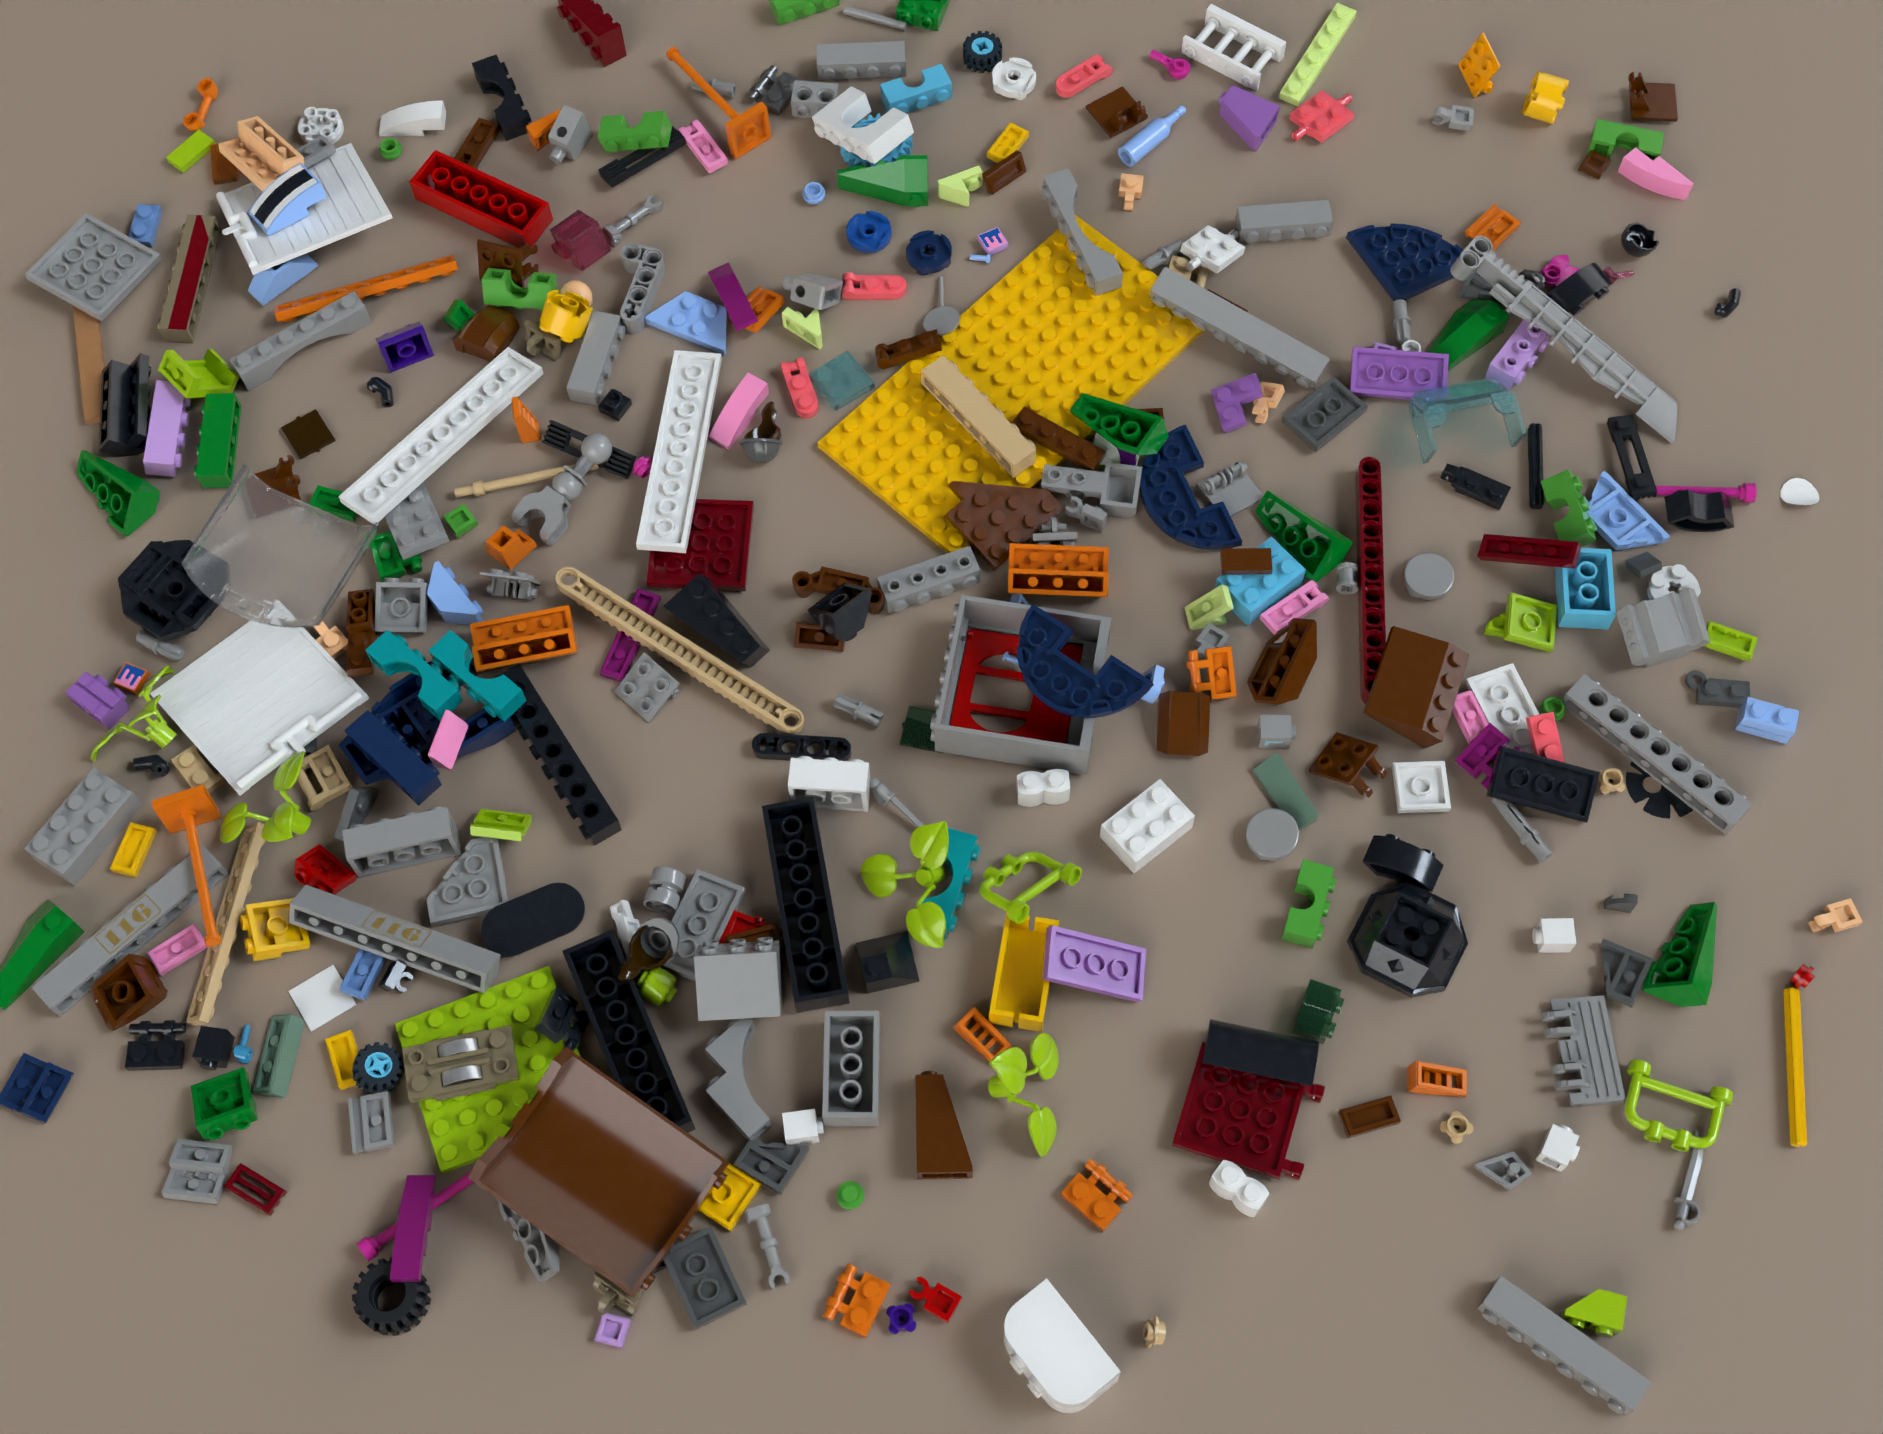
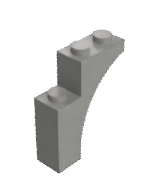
M751 1018L733 1019L729 1023L728 1029L723 1034H717L707 1043L708 1047L705 1048L708 1058L724 1074L723 1076L718 1075L710 1081L706 1093L714 1105L748 1141H756L772 1127L769 1117L761 1110L751 1096L745 1079V1054L750 1038L756 1028Z

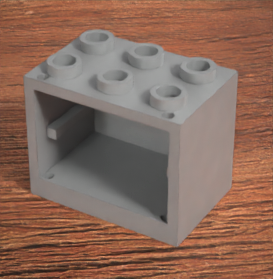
M760 937L756 939L757 942H746V939L739 938L732 939L729 943L719 944L718 940H708L702 942V945H698L694 955L698 1021L781 1016L783 993L779 940L773 941L772 937Z

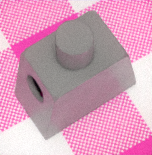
M563 105L548 135V139L553 147L549 159L554 163L561 164L564 157L576 160L592 138L593 133L583 112Z
M804 273L795 277L786 276L783 282V289L791 291L790 298L792 301L823 310L840 303L843 281Z

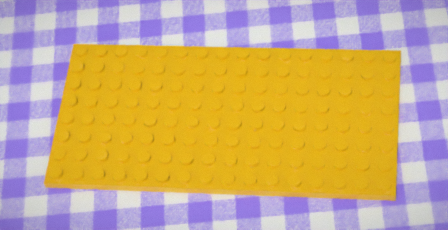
M1075 215V218L1084 235L1094 245L1114 255L1123 272L1121 288L1096 296L1092 287L1089 288L1087 286L1085 273L1083 270H1079L1074 252H1070L1065 234L1062 235L1058 228L961 314L959 325L955 330L940 336L941 351L908 361L817 442L819 449L946 553L967 546L972 548L944 517L961 502L948 487L950 482L960 481L1037 488L1042 482L1044 464L1060 466L1067 459L1032 441L1036 447V462L1013 478L922 385V369L944 355L949 361H953L964 377L967 376L972 380L974 387L979 392L987 395L990 403L995 408H999L1010 423L1013 422L1022 408L1026 407L1079 437L1088 440L1096 432L1070 412V409L1082 393L1125 406L1205 331L1195 327L1193 321L1186 317L1184 319L1177 317L1172 313L1173 310L1164 306L1162 308L1154 304L1152 298H1150V290L1158 276L1146 269L1140 262L1077 215Z

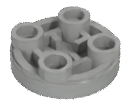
M1421 553L1412 557L1406 564L1403 581L1408 589V594L1412 598L1424 600L1443 599L1447 596L1453 585L1454 571L1445 558L1433 553Z
M1275 808L1264 809L1250 819L1246 829V840L1251 851L1260 860H1281L1296 850L1299 840V829L1294 818L1287 812Z

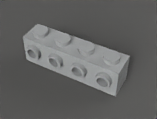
M967 546L877 577V585L884 594V605L887 612H901L908 606L917 603L924 604L932 598L947 596L955 590L975 586L980 582V568L971 547Z

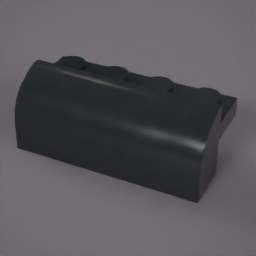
M140 353L130 365L111 360L102 370L99 452L120 457L135 456L145 452L149 428L147 426V418L150 414L148 398L151 392V387L148 386V379L151 375L149 356Z
M1210 1019L1205 1037L1206 1042L1202 1063L1309 1086L1313 1085L1319 1050L1318 1041Z

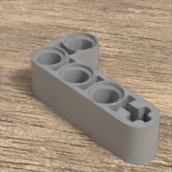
M629 243L622 247L620 253L625 271L634 274V278L621 307L620 316L623 326L626 327V333L638 334L644 328L646 323L645 317L650 313L664 278L666 267L663 253L659 249Z

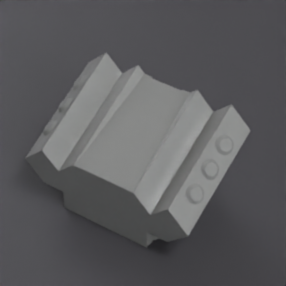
M1689 587L1680 593L1671 592L1660 598L1643 600L1635 606L1627 605L1616 612L1632 665H1644L1647 668L1682 658L1689 651L1699 649L1710 642L1695 590Z

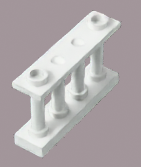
M1210 4L1206 9L1204 24L1206 26L1195 39L1185 35L1181 51L1187 57L1224 74L1245 87L1257 91L1261 78V73L1259 72L1270 59L1280 63L1285 54L1286 41ZM1213 30L1224 34V37L1212 49L1204 45L1203 42ZM1232 39L1244 44L1233 58L1222 54ZM1253 49L1262 55L1253 67L1249 68L1240 62Z

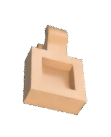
M1121 173L1118 197H1125L1124 210L1133 211L1134 198L1141 199L1143 175Z
M1260 383L1264 397L1253 401L1252 414L1257 415L1256 423L1264 424L1268 418L1269 408L1276 409L1285 392L1283 384Z
M319 616L310 621L313 629L320 635L316 641L333 659L347 651L348 639L336 625L328 629Z
M1851 898L1827 905L1823 908L1825 914L1817 915L1813 918V921L1808 922L1812 932L1832 926L1835 933L1857 927L1863 923Z

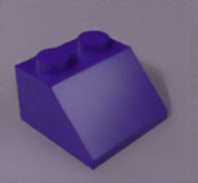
M420 321L375 338L390 373L434 356Z

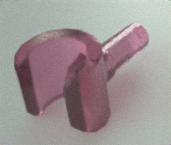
M1611 267L1603 270L1612 283L1617 279L1634 275L1633 270L1616 273Z

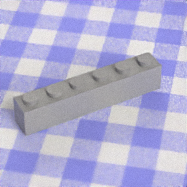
M1500 1276L1494 1282L1477 1308L1483 1312L1482 1316L1488 1322L1494 1325L1498 1323L1507 1330L1506 1333L1517 1342H1525L1532 1347L1531 1351L1537 1357L1553 1362L1557 1365L1556 1369L1568 1378L1574 1377L1582 1383L1581 1387L1593 1396L1599 1395L1607 1401V1406L1618 1414L1624 1413L1628 1415L1633 1412L1652 1383L1503 1276Z

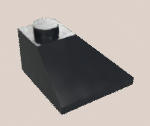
M844 582L807 611L832 638L844 642L855 638L857 632L864 628L872 592L870 588Z
M907 931L856 943L867 994L919 982Z

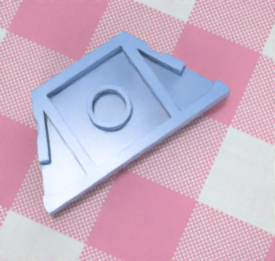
M685 291L645 317L646 324L724 356L726 354L728 313L722 305Z
M1606 471L1601 473L1588 501L1590 510L1587 511L1589 518L1591 517L1595 522L1597 532L1615 550L1667 542L1670 535Z

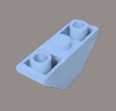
M307 253L255 274L248 291L264 306L317 268L318 264Z
M439 561L435 562L427 596L431 605L445 623L470 625L471 623L483 621L480 615L483 613L482 608L476 600L472 602L469 600V593L462 583L457 585L454 581L456 577L448 566L444 568Z

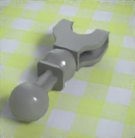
M593 433L585 437L581 444L582 456L572 469L564 465L563 469L565 471L559 472L553 478L551 488L546 486L539 493H531L524 496L512 513L513 522L524 527L528 526L536 518H545V523L540 530V537L545 544L554 545L568 529L567 512L571 508L569 501H574L580 496L582 485L585 487L588 485L583 477L593 464H602L611 456L612 444L605 435Z

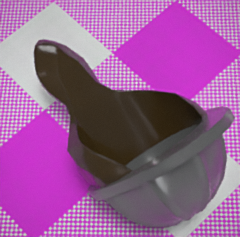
M772 401L768 402L762 409L761 424L746 433L744 438L739 440V444L743 446L746 455L756 463H768L773 460L779 452L780 445H782L780 440L782 436L781 429L775 424L777 411Z
M654 917L640 925L629 943L630 959L621 966L618 976L619 981L632 980L638 976L640 970L657 969L673 959L679 946L680 936L676 926L670 920L663 917Z

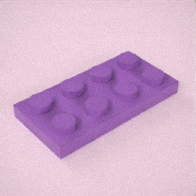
M1353 347L1349 390L1356 396L1445 403L1449 354Z
M1051 925L1047 927L1042 980L1139 1002L1143 1000L1146 948Z

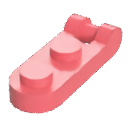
M1096 54L1059 76L1056 80V92L1061 97H1072L1098 80L1108 78L1112 74L1113 68L1109 64H1105L1103 58Z
M851 272L842 275L844 284L842 297L848 300L900 299L904 297L907 291L906 280L899 275H855Z
M803 357L796 358V361L787 363V361L780 363V368L797 415L802 418L814 417L819 410L818 399ZM797 370L799 371L800 374L792 376L790 373Z

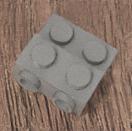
M384 578V582H376L375 632L384 633L389 630L391 633H427V610H430V600L427 596L429 584L424 583V579L409 578V582H399L400 579Z

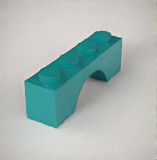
M387 630L365 650L370 661L387 676L400 672H409L422 678V686L418 697L423 707L439 721H441L444 711L449 710L452 712L463 702L459 693L461 690L459 685L452 679L447 681L443 677V672L435 664H427L423 654L417 649L412 651L408 647L407 641L400 634L395 636Z
M449 630L428 650L432 657L431 664H435L441 671L449 674L448 678L454 680L459 687L462 685L467 690V695L474 702H482L485 705L484 709L493 718L498 716L505 722L526 702L522 689L505 675L493 679H482L469 672V665L473 654L469 645L452 630Z
M948 828L949 845L947 858L944 862L953 876L951 884L943 893L926 898L922 902V904L924 902H934L943 910L946 920L945 940H947L949 931H955L958 921L955 913L957 908H962L966 893L962 892L965 884H970L973 870L970 867L972 861L977 862L981 851V846H978V836Z

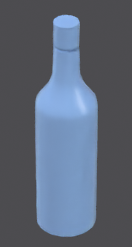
M1180 105L1167 117L1155 118L1118 149L1121 161L1129 167H1133L1168 137L1172 124L1186 113L1185 107Z

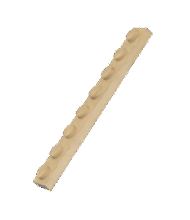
M260 822L244 826L215 923L217 934L221 935L222 942L217 946H208L185 1022L193 1026L208 1024L214 1015L216 996L222 988L221 979L230 961L229 953L231 946L237 938L236 929L240 915L244 914L243 905L246 896L252 887L251 878L259 863V851L265 843V840L261 837L264 824Z

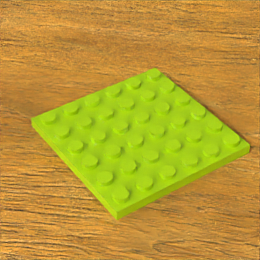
M549 966L490 987L485 993L477 992L395 1023L402 1048L428 1043L429 1041L509 1025H511L513 1030L520 1080L498 1084L493 1090L443 1101H436L435 1098L419 1101L442 1174L476 1162L499 1136L504 1137L512 1127L510 1123L525 1102H531L538 1092L536 1086L550 1063L563 1050V1039L555 1044L534 1028L551 991L557 987ZM578 1048L574 1049L573 1052L580 1056Z

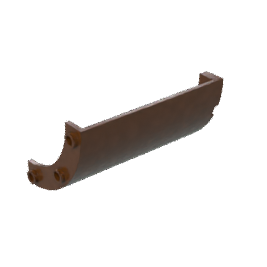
M566 1047L550 1063L536 1086L538 1092L531 1102H525L511 1121L512 1127L504 1137L499 1136L478 1158L468 1178L634 1298L641 1289L647 1291L656 1278L653 1273L677 1241L683 1242L692 1230L689 1224L714 1187L718 1190L726 1180L728 1175L724 1172L730 1162Z

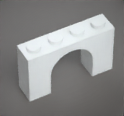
M852 86L812 116L815 124L814 130L819 137H824L834 145H839L848 152H852L861 159H866L873 164L877 163L914 133L908 114L894 107L874 123L865 127L852 128L853 125L871 112L866 94Z

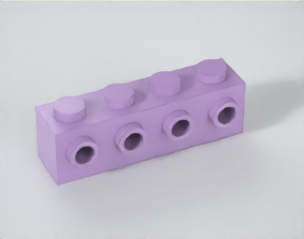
M1524 319L1492 360L1485 376L1508 391L1512 389L1515 383L1519 385L1526 375L1524 371L1527 367L1531 369L1538 359L1537 354L1539 351L1543 353L1550 343L1549 338L1551 335L1535 325L1529 330L1527 327L1530 323Z
M156 380L143 459L145 474L176 477L177 468L182 466V454L179 453L180 447H185L183 427H188L189 415L186 413V408L191 407L192 398H185L170 381Z

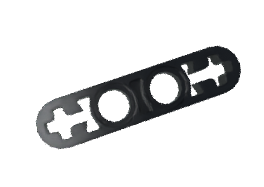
M760 733L752 741L753 753L760 759L790 761L791 758L808 756L819 760L835 758L838 761H848L852 754L851 744L848 740L841 737ZM762 742H767L768 746H766L765 750H760ZM775 742H778V752H775L774 750ZM787 742L796 745V749L791 753H786L782 750V746ZM811 744H819L822 747L818 754H810L807 749ZM825 745H829V755H826ZM838 746H843L844 751H842L841 755H838L836 752Z

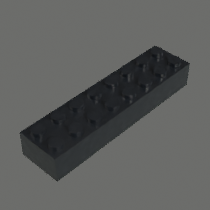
M814 797L763 805L762 811L796 1012L800 1013L849 1004Z
M613 930L563 950L562 952L615 1082L687 1133L695 1130L694 1123L634 980H618L621 966L626 961Z

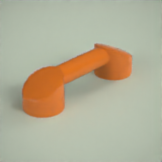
M211 78L202 79L197 85V90L203 96L198 112H191L183 119V124L190 131L201 129L206 125L204 122L211 103L218 95V88Z

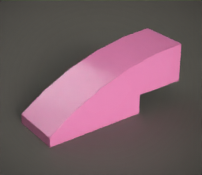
M1636 147L1623 157L1618 170L1620 174L1643 188L1681 200L1688 198L1694 184L1660 156L1652 161Z
M748 372L721 411L709 435V439L729 450L756 417V409L769 395L768 383Z

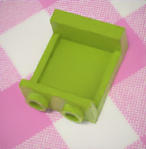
M207 349L202 360L186 361L174 350H166L158 368L185 398L206 397V394L233 393L239 379V375L213 349Z

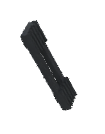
M672 126L668 147H660L661 149L626 169V166L657 148L637 149L619 161L615 159L598 169L600 177L613 188L687 144L685 137Z
M1633 415L1609 417L1607 426L1612 441L1615 443L1626 478L1625 482L1629 495L1633 499H1640V497L1644 499L1645 496L1647 498L1651 496L1656 497L1657 488ZM1627 438L1632 442L1641 473L1634 474L1624 444Z
M550 420V425L547 426L548 430L545 432L546 435H544L542 443L580 459L582 456L581 450L569 446L571 437L583 442L588 435ZM612 446L609 461L598 465L608 472L628 479L636 456Z

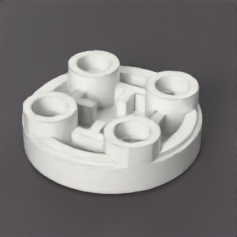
M308 107L298 123V133L305 144L321 135L334 144L341 138L344 132L342 119L335 109Z

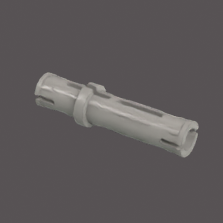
M1495 798L1491 800V804L1495 806L1519 836L1522 846H1527L1539 863L1546 861L1552 856L1553 852L1541 840L1538 830H1533L1512 803Z

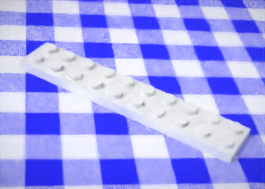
M507 347L338 496L340 502L376 525L511 404L512 397L521 395L544 374L542 367Z
M674 350L636 541L637 550L686 553L722 362L720 353Z

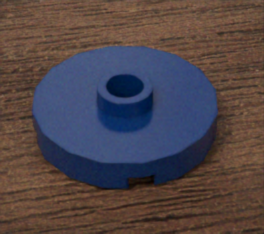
M866 211V214L860 215L858 213L854 215L846 227L847 240L850 245L857 251L864 253H873L884 249L892 237V229L888 218L874 211Z

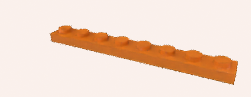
M454 254L276 305L274 306V314L277 322H291L297 316L303 314L309 316L353 291L362 301L365 299V296L372 294L380 296L387 293L389 289L407 288L413 282L425 283L434 276H449L455 270H458Z

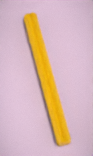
M1790 987L1783 990L1789 1138L1791 1146L1804 1147L1807 1145L1801 1002L1799 989Z

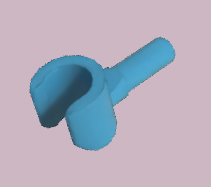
M244 1025L241 1041L233 1050L236 1060L246 1064L251 1061L253 1056V1049L247 1047L251 1028L249 1025Z

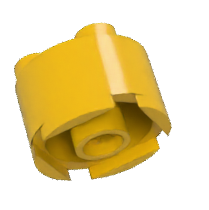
M1537 71L1529 86L1531 87L1530 92L1525 97L1522 114L1553 124L1557 115L1556 110L1561 111L1565 97L1561 96L1562 93H1565L1569 80Z
M559 290L549 291L540 316L539 328L544 332H551L560 336L562 341L572 343L574 339L582 338L586 333L593 307H589L590 302L581 295L566 291L565 295L558 294Z

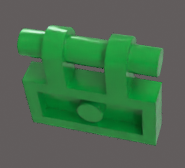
M391 531L368 538L382 582H384V578L405 576L404 567L411 566L414 573L422 571L421 555L417 554L403 560Z

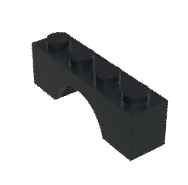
M497 54L473 62L474 74L483 94H495L504 99L501 105L494 110L505 141L528 134L526 126L532 121L528 110L522 109L524 104L520 94H515L514 92L516 91V86L512 77H507L509 72L505 62L500 63Z

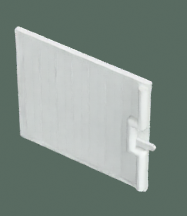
M351 143L336 148L335 153L308 168L321 182L327 198L307 207L309 216L270 236L264 232L248 213L256 199L263 192L253 182L226 193L218 192L216 194V199L230 226L223 229L222 233L223 235L234 234L253 275L393 218Z
M278 600L150 693L153 698L159 694L162 696L158 704L239 796L296 752H306L304 746L369 699L368 695L351 677H348V674Z

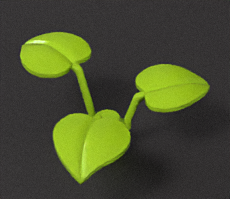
M167 665L159 670L145 684L138 696L141 697L143 695L147 704L143 707L142 711L138 712L131 719L128 725L120 722L104 734L91 753L92 761L95 762L100 747L110 740L112 736L124 730L138 735L148 742L152 739L162 749L177 735L166 725L168 722L162 718L156 708L162 696L159 694L153 699L149 697L153 685L159 678L169 673H174L171 666ZM155 714L157 719L152 720L149 716ZM141 719H145L149 723L145 728L148 734L131 727Z
M298 752L286 759L275 774L273 788L280 790V794L287 802L279 805L271 818L246 812L248 806L245 803L236 804L227 812L222 821L219 834L220 841L229 843L236 839L243 830L247 818H255L266 822L263 826L261 837L267 842L287 840L293 838L292 832L297 835H303L308 830L311 818L298 811L300 806L295 804L286 792L296 782L306 752Z
M946 821L925 824L913 831L910 838V848L913 855L921 859L920 865H922L916 872L896 874L897 862L887 854H876L867 858L860 869L861 877L866 887L877 897L884 898L892 895L897 888L896 879L916 877V881L920 885L928 887L916 902L917 908L907 912L906 924L909 933L916 941L933 948L944 946L945 915L941 907L936 903L924 902L922 904V902L932 890L936 889L935 884L941 883L945 878V870L942 865L947 858L949 845Z
M1040 1033L1033 1038L1030 1045V1057L1035 1067L1026 1071L1027 1059L1020 1048L1012 1047L1005 1049L989 1062L998 1076H992L989 1079L988 1090L993 1098L1007 1097L1008 1102H1016L1033 1109L1028 1116V1129L1039 1156L1044 1157L1050 1150L1056 1137L1057 1125L1054 1114L1048 1107L1039 1108L1037 1104L1016 1097L1025 1086L1026 1076L1036 1074L1039 1071L1043 1080H1049L1058 1069L1059 1055L1057 1046L1050 1034Z

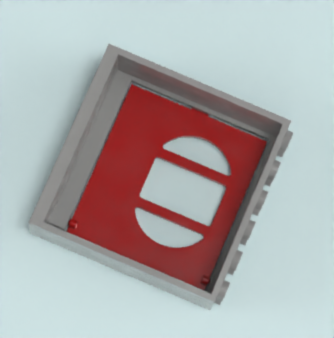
M961 595L960 604H955L954 624L950 626L949 647H946L944 662H946L945 669L941 670L939 683L941 688L940 692L937 691L935 700L936 713L932 715L931 741H935V751L1051 770L1063 769L1070 773L1087 775L1096 718L1072 717L1070 723L1071 716L1061 714L1047 707L1034 694L1031 709L1028 712L970 702L976 675L1025 682L1022 672L980 666V664L990 657L1004 655L1006 651L1009 652V655L1017 657L1020 638L1019 630L1031 605ZM1039 607L1070 627L1074 632L1060 652L1079 665L1082 654L1081 666L1096 675L1106 662L1112 618ZM970 712L1020 719L1026 722L1012 731L994 732L976 723ZM1068 729H1069L1068 741H1067V744H1066L1067 734H1068Z

